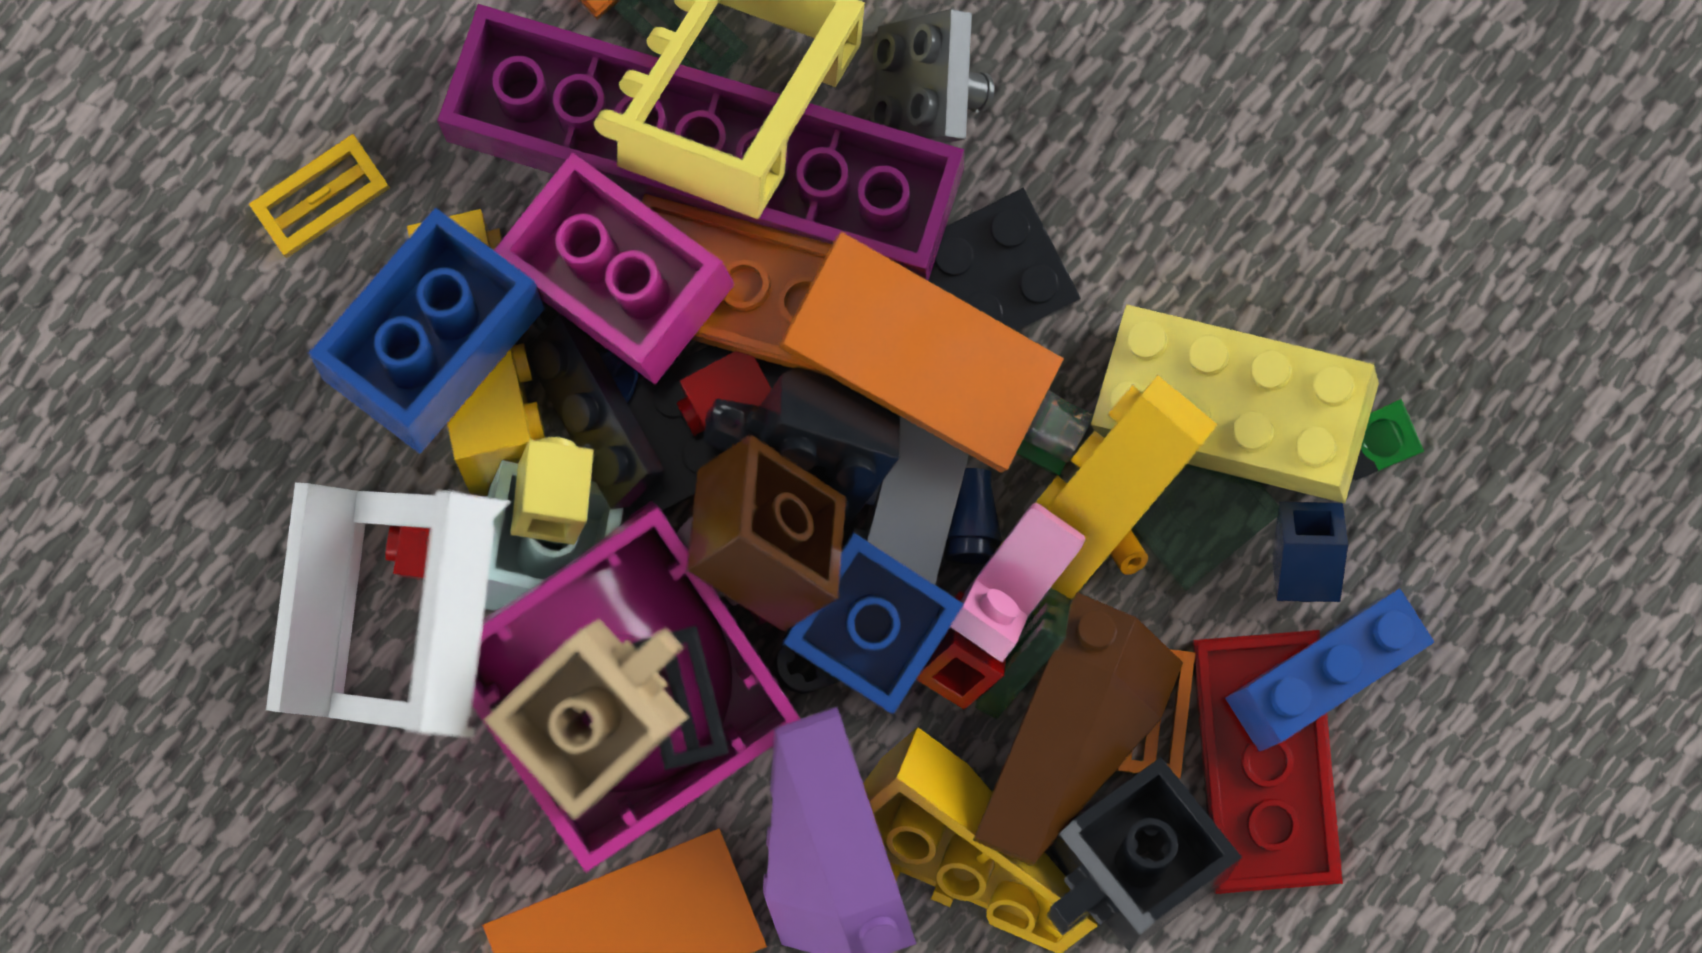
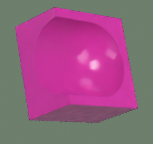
M650 501L631 514L618 528L563 568L510 603L483 618L472 707L585 873L770 749L774 742V728L800 720L713 588L686 571L688 551L653 501ZM599 619L622 644L627 640L632 644V640L653 637L665 628L672 632L696 624L729 754L665 770L658 745L603 798L580 816L573 819L485 721L501 703L561 646L581 629ZM687 643L681 644L684 648L677 654V659L699 745L703 746L712 743L688 646ZM664 666L658 674L668 684L664 691L674 701L666 666ZM586 711L581 719L585 725L591 727L590 724L593 718ZM680 725L670 734L674 753L687 750Z

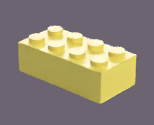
M1126 304L1091 422L1094 431L1105 438L1117 424L1108 413L1127 390L1134 385L1143 393L1158 375L1218 424L1186 464L1345 504L1379 385L1374 364Z

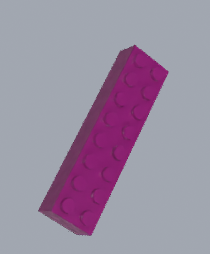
M477 5L437 120L447 142L554 175L573 152L637 200L642 201L645 193L832 244L835 237L840 232H843L925 280H929L964 172V149L809 103L787 140L784 176L759 219H755L617 166V141L601 135L595 129L594 122L602 110H611L624 115L634 98L623 93L619 87V82L629 70L649 75L658 61V57L485 5ZM680 64L644 123L743 159L781 94Z

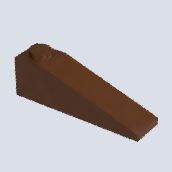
M1078 592L1076 593L1062 620L973 841L1033 866L1057 839L1059 833L1071 823L1085 804L1160 721L1183 662L1137 617Z

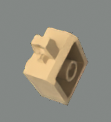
M599 619L581 629L561 646L501 703L485 721L568 814L575 819L603 798L688 718L683 710L664 691L668 684L658 674L684 647L665 628L655 634L637 651L628 640L622 644ZM586 711L593 718L590 724L591 727L585 725L581 719Z

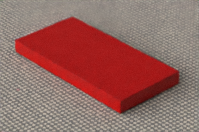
M1320 630L1192 640V649L1195 652L1194 672L1207 814L1242 856L1228 880L1214 890V894L1343 884L1327 713L1283 742L1259 752L1225 697L1273 666L1285 661L1319 640Z

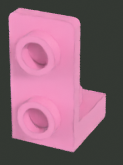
M1032 504L964 592L960 601L964 606L950 627L1002 662L1016 645L1030 613L1082 548L1085 541L1084 535L1040 504Z

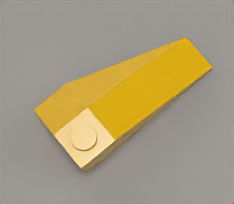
M916 727L886 753L864 781L863 786L895 881H897L900 872L934 886L935 889L931 900L951 907L955 898L986 908V917L990 925L1055 953H1063L1098 926V923L1090 916L1062 936L1046 916L1052 904L1071 891V889L1064 882L1066 876L1045 852L1031 866L973 841L992 791L965 761L919 727Z

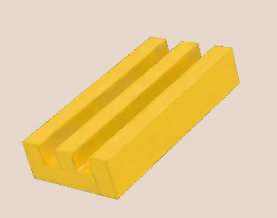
M351 134L249 203V206L285 258H288L383 194L390 187L354 134ZM350 155L354 156L358 162L356 165L276 219L273 218L269 212L270 209ZM367 175L371 182L288 238L286 237L283 230Z

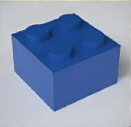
M851 532L842 546L838 599L789 628L782 641L789 648L891 714H894L964 604L854 532Z

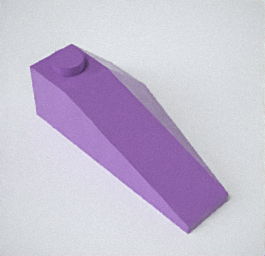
M837 707L774 728L770 784L773 800L771 826H767L766 844L769 855L767 874H764L763 894L781 945L810 953H892L915 945L916 941Z

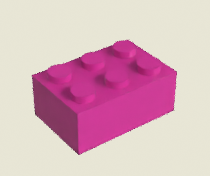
M573 152L494 249L496 253L535 281L540 297L545 303L654 384L658 382L735 285L721 260Z

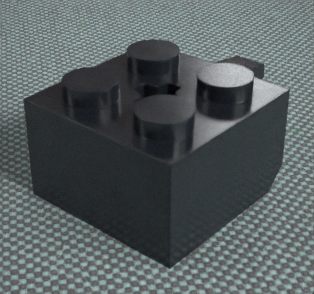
M798 366L781 375L760 406L716 398L705 417L704 441L706 444L725 452L747 436L752 435L781 456L844 495L846 503L843 530L848 528L900 459L899 415L830 376Z
M1160 757L1074 819L1059 833L1050 853L1067 873L1068 876L1065 877L1064 882L1071 891L1052 904L1046 916L1062 936L1090 916L1094 918L1099 926L1106 922L1130 953L1227 881L1242 856ZM1150 852L1155 860L1153 861L1150 858L1142 859L1139 855Z

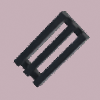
M696 624L670 633L680 644L687 643L712 743L703 746L699 745L676 655L665 666L674 702L688 716L681 724L687 750L674 753L670 735L660 743L659 749L665 770L729 754ZM652 637L632 640L633 647L638 651Z

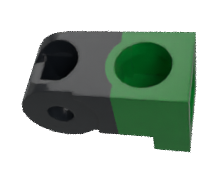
M1402 399L1370 413L1352 480L1356 481L1424 452V448Z

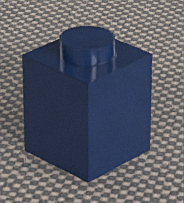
M1279 501L1273 548V571L1277 601H1341L1348 551L1343 503Z

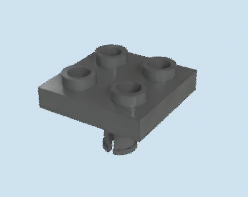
M949 9L878 26L877 41L873 51L876 73L874 103L870 112L871 122L941 143L966 139L967 109H970L972 112H984L991 105L994 96V82L988 73L969 72L972 13Z

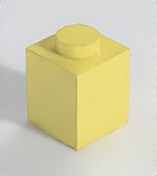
M546 437L539 441L529 439L517 468L511 535L572 545L576 543L587 522L593 449L576 447L574 442L560 437Z

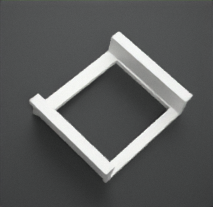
M295 483L266 710L405 728L406 731L474 738L475 728L467 727V722L472 712L495 526H492L493 519L511 501L465 495L451 491H436L435 495L356 491L310 483ZM365 524L431 528L409 702L344 694Z

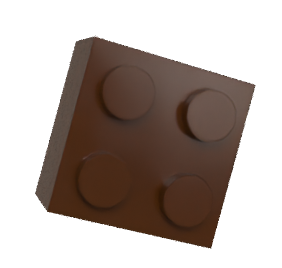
M749 435L698 469L686 571L779 629L786 631L838 599L846 497L781 456L752 435Z

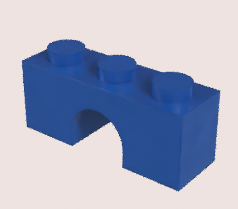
M1400 588L1377 599L1326 632L1327 634L1285 661L1273 666L1225 697L1259 752L1283 742L1434 643L1433 638Z

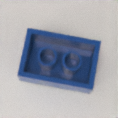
M435 207L308 354L323 381L421 454L545 308L536 283L532 278Z

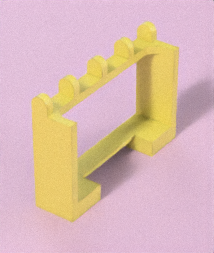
M674 0L680 9L688 13L676 32L663 27H655L648 36L647 45L649 48L661 55L650 74L646 75L629 70L619 82V87L623 93L634 98L624 115L611 110H602L594 122V127L601 135L617 141L618 167L759 219L784 176L788 138L820 84L825 83L836 87L861 45L865 2L859 0ZM718 2L815 38L743 159L644 123Z

